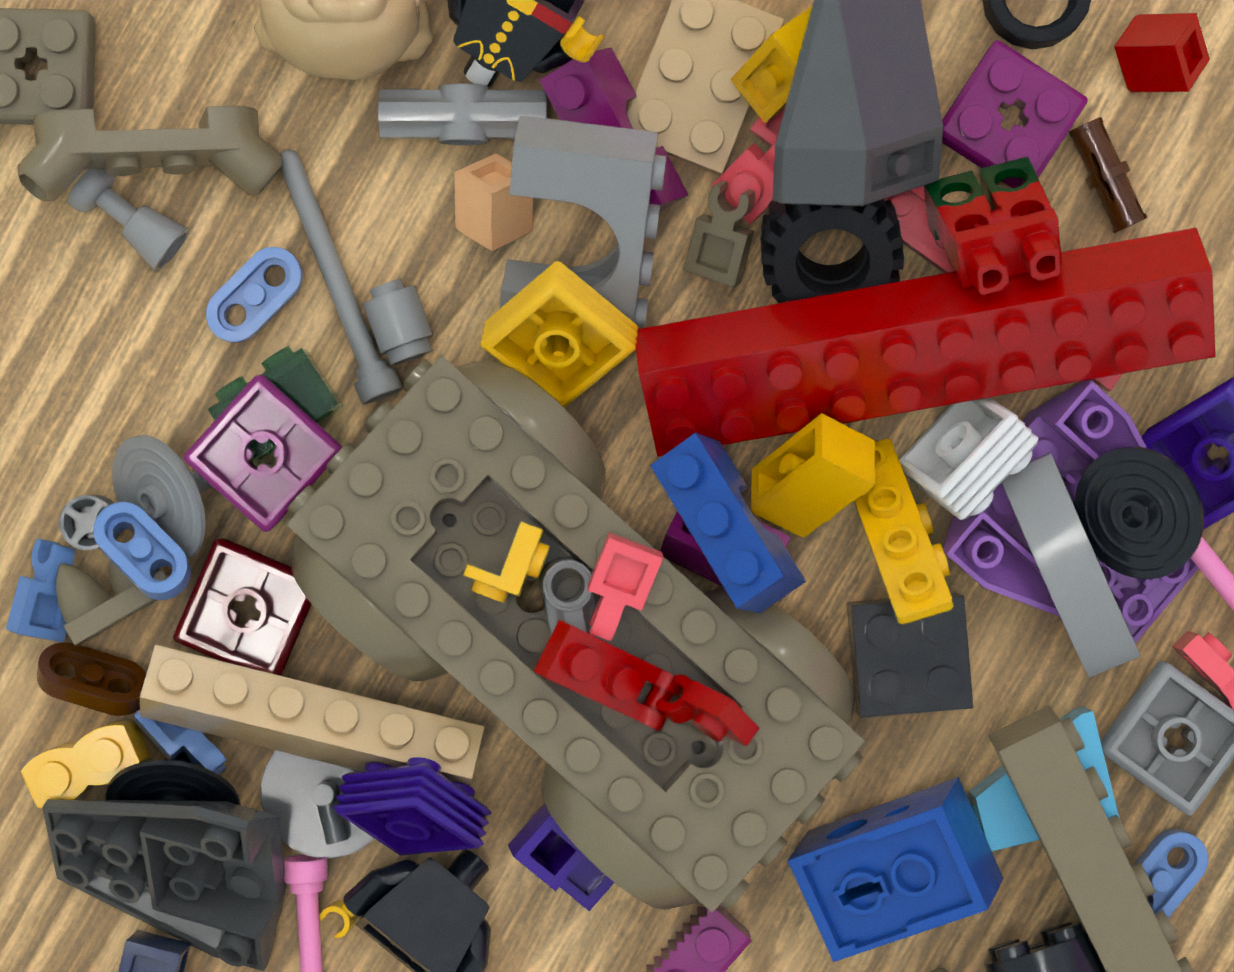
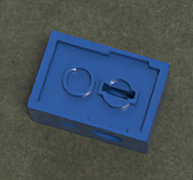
M959 777L808 830L787 860L833 962L984 912L989 909L1003 880L1002 873Z

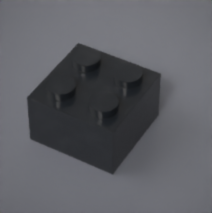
M951 594L953 608L951 610L906 624L898 623L890 599L846 602L855 712L861 718L973 709L965 600L963 595Z

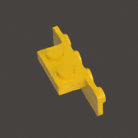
M888 438L876 441L875 468L877 473L875 485L865 495L854 500L897 621L899 624H906L949 611L953 608L952 597L944 578L950 575V571L941 544L931 545L928 536L934 534V529L928 509L924 502L920 504L915 503L892 441Z

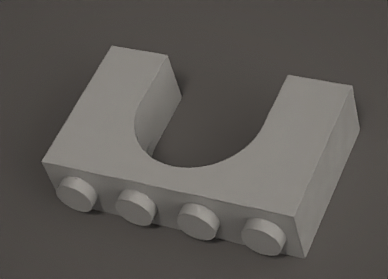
M520 115L513 147L509 195L575 203L587 207L600 215L614 231L618 241L617 245L609 254L596 262L568 268L638 326V329L645 328L648 299L637 298L639 285L650 286L654 253L644 252L643 247L645 238L656 239L660 205L649 204L650 190L662 191L666 156L655 155L658 132ZM507 259L501 288L500 308L550 265Z

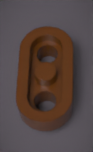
M69 642L53 644L41 653L38 661L37 681L40 688L49 696L113 716L130 715L140 709V694L146 672L137 663L82 645L77 647L74 643Z

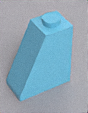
M1086 707L1075 708L1062 717L1060 721L1068 717L1072 720L1085 746L1084 749L1076 752L1084 770L1094 766L1109 797L1100 801L1107 818L1115 814L1119 817L1094 713ZM1003 765L969 791L973 811L991 851L1039 840Z

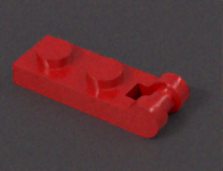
M560 619L534 669L535 673L660 732L667 721V717L657 708L655 703L659 698L669 703L672 695L679 696L682 690L673 681L675 675ZM646 681L653 685L642 704L637 699Z

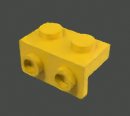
M520 522L500 576L467 564L463 575L474 580L471 591L505 603L508 593L520 597L527 576L538 579L547 558L550 546L541 543L544 534L543 530Z

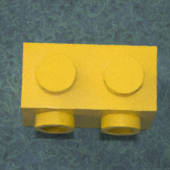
M821 413L752 468L751 513L805 538L823 523L830 521L838 512L858 497L865 495L875 485L877 473L875 468V440Z

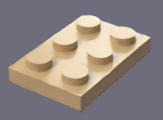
M672 0L636 89L637 97L632 99L627 112L633 129L658 132L656 148L663 146L668 155L721 176L750 106L730 79L769 36L781 28L784 19L738 0Z

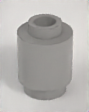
M397 279L370 289L373 299L365 302L363 306L380 354H387L390 365L400 364L432 352L433 350L428 338H431L433 334L416 286L404 288L402 280Z

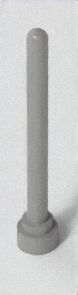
M284 150L280 153L282 155L281 172L358 363L359 369L355 371L358 381L354 383L360 401L364 405L393 395L403 389L395 367L389 368L386 359L380 360L299 155L294 150Z

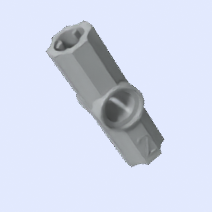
M465 83L440 85L439 90H379L378 123L380 139H438L439 143L447 145H482L489 143V139L515 141L520 115L547 118V94L545 90H489V87L486 85Z

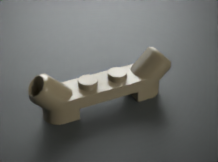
M207 106L198 123L199 128L96 131L94 109H67L44 112L33 119L36 146L17 165L21 184L33 196L44 202H54L86 169H106L107 174L112 176H128L139 173L141 168L163 167V172L167 174H187L195 171L197 166H215L247 195H258L281 170L282 155L259 136L258 111L251 107Z

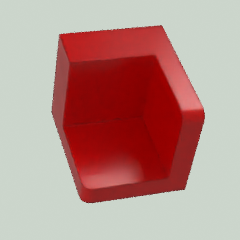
M1197 13L1136 15L1114 46L1127 89L1130 92H1189L1210 60Z

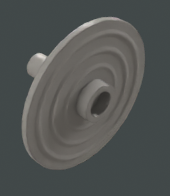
M138 435L127 439L117 449L113 461L112 478L117 502L133 503L143 509L181 547L187 559H191L200 550L206 530L205 512L200 493L213 486L196 471L190 473L181 458L162 441L147 435Z

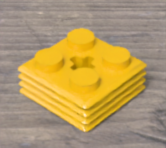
M556 261L484 322L485 327L482 330L480 346L503 365L515 369L535 382L565 408L635 351L638 326L562 262Z

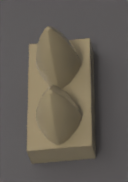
M111 561L109 562V580L115 594L112 598L86 572L64 563L58 567L56 577L58 606L66 622V625L63 627L77 647L157 600L144 595ZM163 569L156 570L154 579L160 581L167 579Z

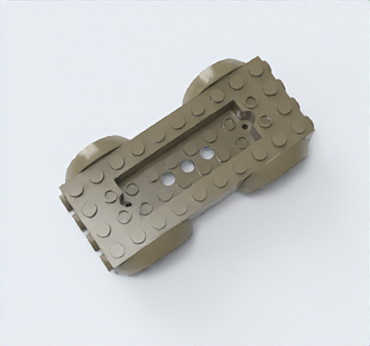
M442 355L433 365L427 359H424L403 382V385L406 386L404 390L407 392L395 406L388 401L384 402L368 419L364 426L369 434L356 449L348 442L330 460L326 467L331 476L321 487L316 490L309 484L288 506L287 510L293 517L286 525L296 533L291 568L296 583L317 611L342 636L376 663L394 674L411 681H426L446 675L447 673L451 674L547 762L542 777L541 793L549 813L572 843L619 887L638 900L657 909L667 910L695 904L699 901L712 913L719 905L726 910L729 909L748 888L749 884L743 878L757 863L766 867L785 847L787 841L782 835L792 823L797 820L801 824L806 823L821 807L825 799L819 793L835 778L840 782L843 781L862 760L863 756L857 751L866 741L851 728L855 695L848 675L832 653L807 628L775 604L761 613L737 609L724 587L703 593L664 557L642 611L625 605L612 640L608 641L603 638L602 640L675 676L678 674L686 675L692 681L695 680L733 699L760 728L747 747L726 736L721 742L711 739L692 723L695 718L681 724L673 723L667 718L662 731H657L535 673L534 669L550 639L545 608L536 613H529L518 606L516 596L508 593L505 603L471 591L474 580L463 575L467 564L500 576L520 522L543 530L544 534L541 543L550 546L543 567L555 558L571 557L581 562L592 574L608 532L647 547H653L602 501L606 481V469L602 457L591 438L579 423L551 395L515 369L496 361L483 360L453 366ZM572 568L558 571L551 581L553 595L560 599L573 597L581 587L580 575ZM527 576L526 581H527V580H538V581H539V578H538V579H535V578H533V577ZM593 593L596 605L601 595ZM646 681L637 699L638 702L644 703L653 685L652 683ZM681 690L679 696L673 694L669 703L677 701L681 697L683 690Z

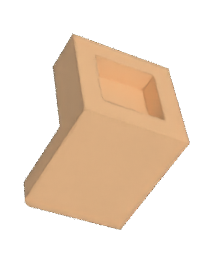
M497 153L454 172L455 227L459 232L490 251H494L529 234L533 229V198L509 195L512 162Z

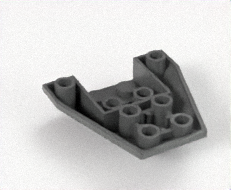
M814 0L775 144L773 201L781 204L864 206L938 181L943 123L921 0Z
M47 799L42 809L57 879L181 941L189 942L191 946L213 957L220 958L229 965L237 967L247 966L261 971L265 970L269 961L286 891L280 827L277 815L227 801Z

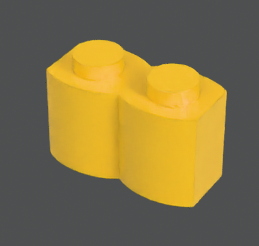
M123 719L110 722L89 732L78 742L64 743L39 754L24 766L21 773L36 807L42 808L47 799L73 800L90 790L94 785L109 784L110 780L118 772L131 765L146 762L151 754L138 725L132 719Z

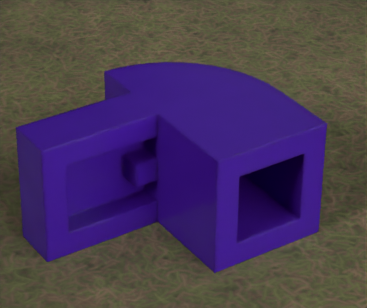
M545 803L508 844L516 860L554 891L560 887L588 911L595 906L615 883L572 843L553 819Z

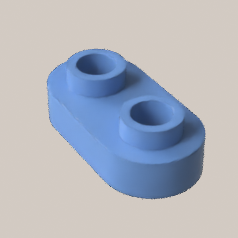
M267 247L256 252L209 300L206 308V320L211 331L220 339L232 343L245 342L256 336L300 291L304 276L299 260L289 251L279 247ZM274 266H280L285 271V280L279 286H270L266 279L267 272ZM235 305H241L246 310V319L238 326L231 325L227 318L229 309Z
M117 502L107 506L99 513L93 527L94 538L99 548L144 595L155 600H167L176 597L187 587L191 577V567L184 551L143 509L133 503ZM125 529L135 531L130 541L125 543L117 541V536L121 531ZM163 566L172 568V573L167 579L161 581L154 579V573L158 568Z
M1169 829L1160 833L1134 863H1141L1155 890L1154 894L1148 896V902L1154 913L1163 910L1167 918H1169L1206 872L1208 866L1206 847L1200 839L1186 830ZM1175 847H1181L1184 854L1183 859L1176 865H1169L1167 861L1169 851Z

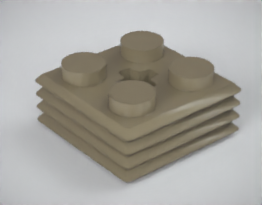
M0 8V124L34 125L33 119L44 112L67 109H93L95 18L86 10ZM37 54L40 59L48 63L47 70L38 71L36 80H32L31 75L24 71V65L31 62L33 55Z

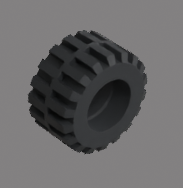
M772 199L769 203V215L763 216L761 224L762 237H760L763 276L766 285H772V296L778 303L900 281L899 270H903L904 266L903 243L896 209L890 199L886 201L882 199L864 206L781 204ZM828 229L848 231L863 242L861 249L852 258L835 265L815 263L806 258L799 250L809 237Z

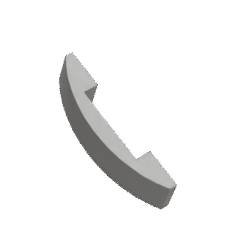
M1050 452L1031 460L1020 472L1008 475L1002 481V484L1056 609L1090 678L1136 659L1141 655L1077 514L1052 453Z

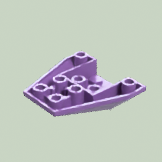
M1085 380L1035 408L1022 420L1025 426L1031 429L1032 433L1039 438L1038 444L1032 449L1031 460L1050 452L1052 453L1074 504L1079 480L1094 460L1111 450L1121 447L1147 448L1131 416L1092 380ZM1002 482L993 491L992 502L983 512L969 516L964 520H959L953 515L943 547L946 556L982 587L1060 617ZM1098 559L1135 643L1199 569L1190 559L1181 568L1164 577L1138 579L1120 574Z

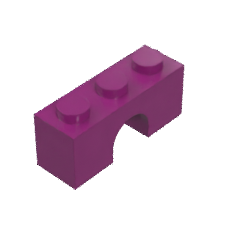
M612 47L596 50L587 62H579L573 59L540 79L560 120L633 129L627 115L626 103L636 98L637 95ZM663 146L657 147L655 150V155L666 156L662 191L650 190L649 204L660 205L659 212L688 196Z

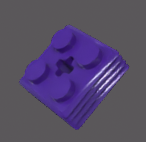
M1233 377L1148 428L1141 437L1147 449L1167 456L1177 463L1190 477L1202 502L1204 514L1203 530L1234 512ZM1212 443L1217 447L1224 446L1230 454L1226 458L1227 464L1220 457L1214 460L1208 457L1207 453L1212 447Z
M421 757L410 758L406 766L398 767L375 762L365 765L364 771L348 772L341 777L345 783L338 786L342 793L336 796L340 803L333 806L337 814L400 856L479 848L484 845L481 837L487 834L483 827L489 824L485 817L491 814L487 806L474 798L475 790L472 787L459 782H451L440 774L441 766L438 763Z

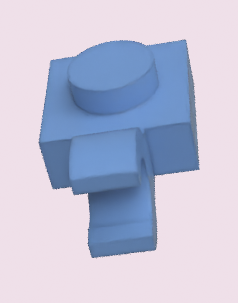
M36 540L31 557L35 573L34 578L19 577L6 630L19 635L64 642L66 630L63 626L66 625V622L58 606L56 577L60 564L64 563L72 566L75 555L74 548L61 546L57 542L48 540Z
M140 711L134 715V722L168 760H174L184 752L192 764L207 768L218 775L226 769L223 764L227 759L205 737L204 732L140 717Z

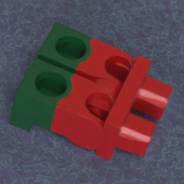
M1029 157L980 168L981 187L973 171L941 178L938 181L923 185L929 229L935 240H941L954 271H957V279L962 289L975 286L979 293L986 295L1003 290L1004 286L1009 283L1008 277L1029 272L1031 277L1041 281L1060 274L1062 257L1058 217L1054 209L1051 208ZM1011 177L1021 178L1022 186L1010 189L996 185L1001 180ZM951 192H967L968 199L961 202L953 203L942 200V197Z

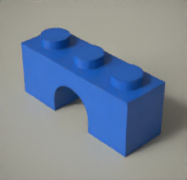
M694 433L650 465L737 609L761 613L806 582L778 535L766 530L747 507L741 492L748 487L720 441Z

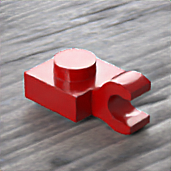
M678 674L673 678V681L683 690L681 697L672 703L659 698L655 703L657 708L673 723L681 724L695 718L692 723L701 732L717 742H721L726 736L747 747L760 729L733 699L695 680L692 681L689 677Z

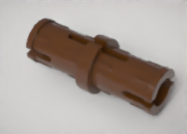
M1100 117L1068 133L1073 138L1090 175L1089 178L1085 179L1089 189H1096L1111 221L1112 229L1116 233L1148 217L1143 212L1126 175L1127 172L1131 171L1127 161H1120L1105 129L1104 121Z

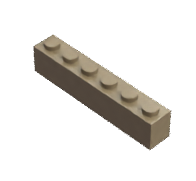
M1047 706L988 735L1084 931L1097 952L1105 972H1194L1186 957L1177 961L1170 944L1178 941L1177 935L1165 912L1161 910L1154 913L1146 898L1154 894L1155 890L1141 863L1138 862L1131 866L1123 849L1131 846L1132 843L1117 814L1109 818L1105 814L1100 801L1109 797L1094 766L1084 770L1076 752L1084 749L1085 746L1070 717L1060 721L1052 708Z

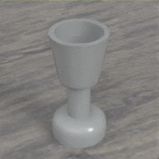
M88 169L73 187L67 203L75 210L83 213L90 212L99 206L124 226L122 236L154 272L161 270L181 248L190 229L144 205L137 209L111 189L115 182V176L107 174L106 169Z

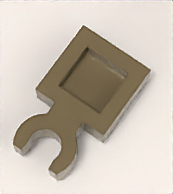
M720 181L711 188L708 196V205L713 217L702 214L696 218L683 270L731 287H736L742 281L754 235L753 230L741 227L740 222L741 218L749 214L753 209L755 192L749 189L746 190L739 198L738 207H732L725 199L728 182Z

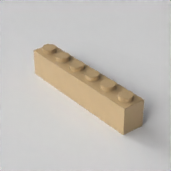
M159 645L154 646L140 694V717L358 771H364L365 765L373 762L398 767L406 766L408 760L413 757L427 758L438 763L441 766L440 774L451 782H459L470 786L485 728V726Z

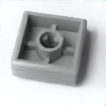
M1159 661L1100 740L1103 753L1107 758L1186 815H1193L1234 759V710L1173 665ZM1183 724L1185 727L1181 735L1187 740L1185 746L1181 749L1171 746L1166 750L1165 746L1168 740L1164 736L1165 731L1169 727L1177 729Z

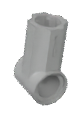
M558 557L550 560L543 567L539 576V588L544 599L550 637L559 619L589 633L591 628L589 621L596 606L594 594L588 591L587 585L591 572L581 562L571 557ZM572 568L579 573L581 578L579 591L568 599H560L554 596L551 590L553 576L562 569Z

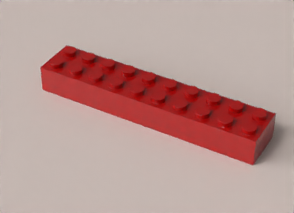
M1197 227L1061 252L1062 264H1060L1061 272L1058 276L1041 281L1031 277L1029 272L1008 277L1009 283L1004 286L1003 290L986 295L979 293L975 286L962 289L957 279V271L638 329L637 342L635 344L638 372L657 457L664 456L694 433L720 441L721 445L799 432L821 413L844 424L1216 357L1212 268Z

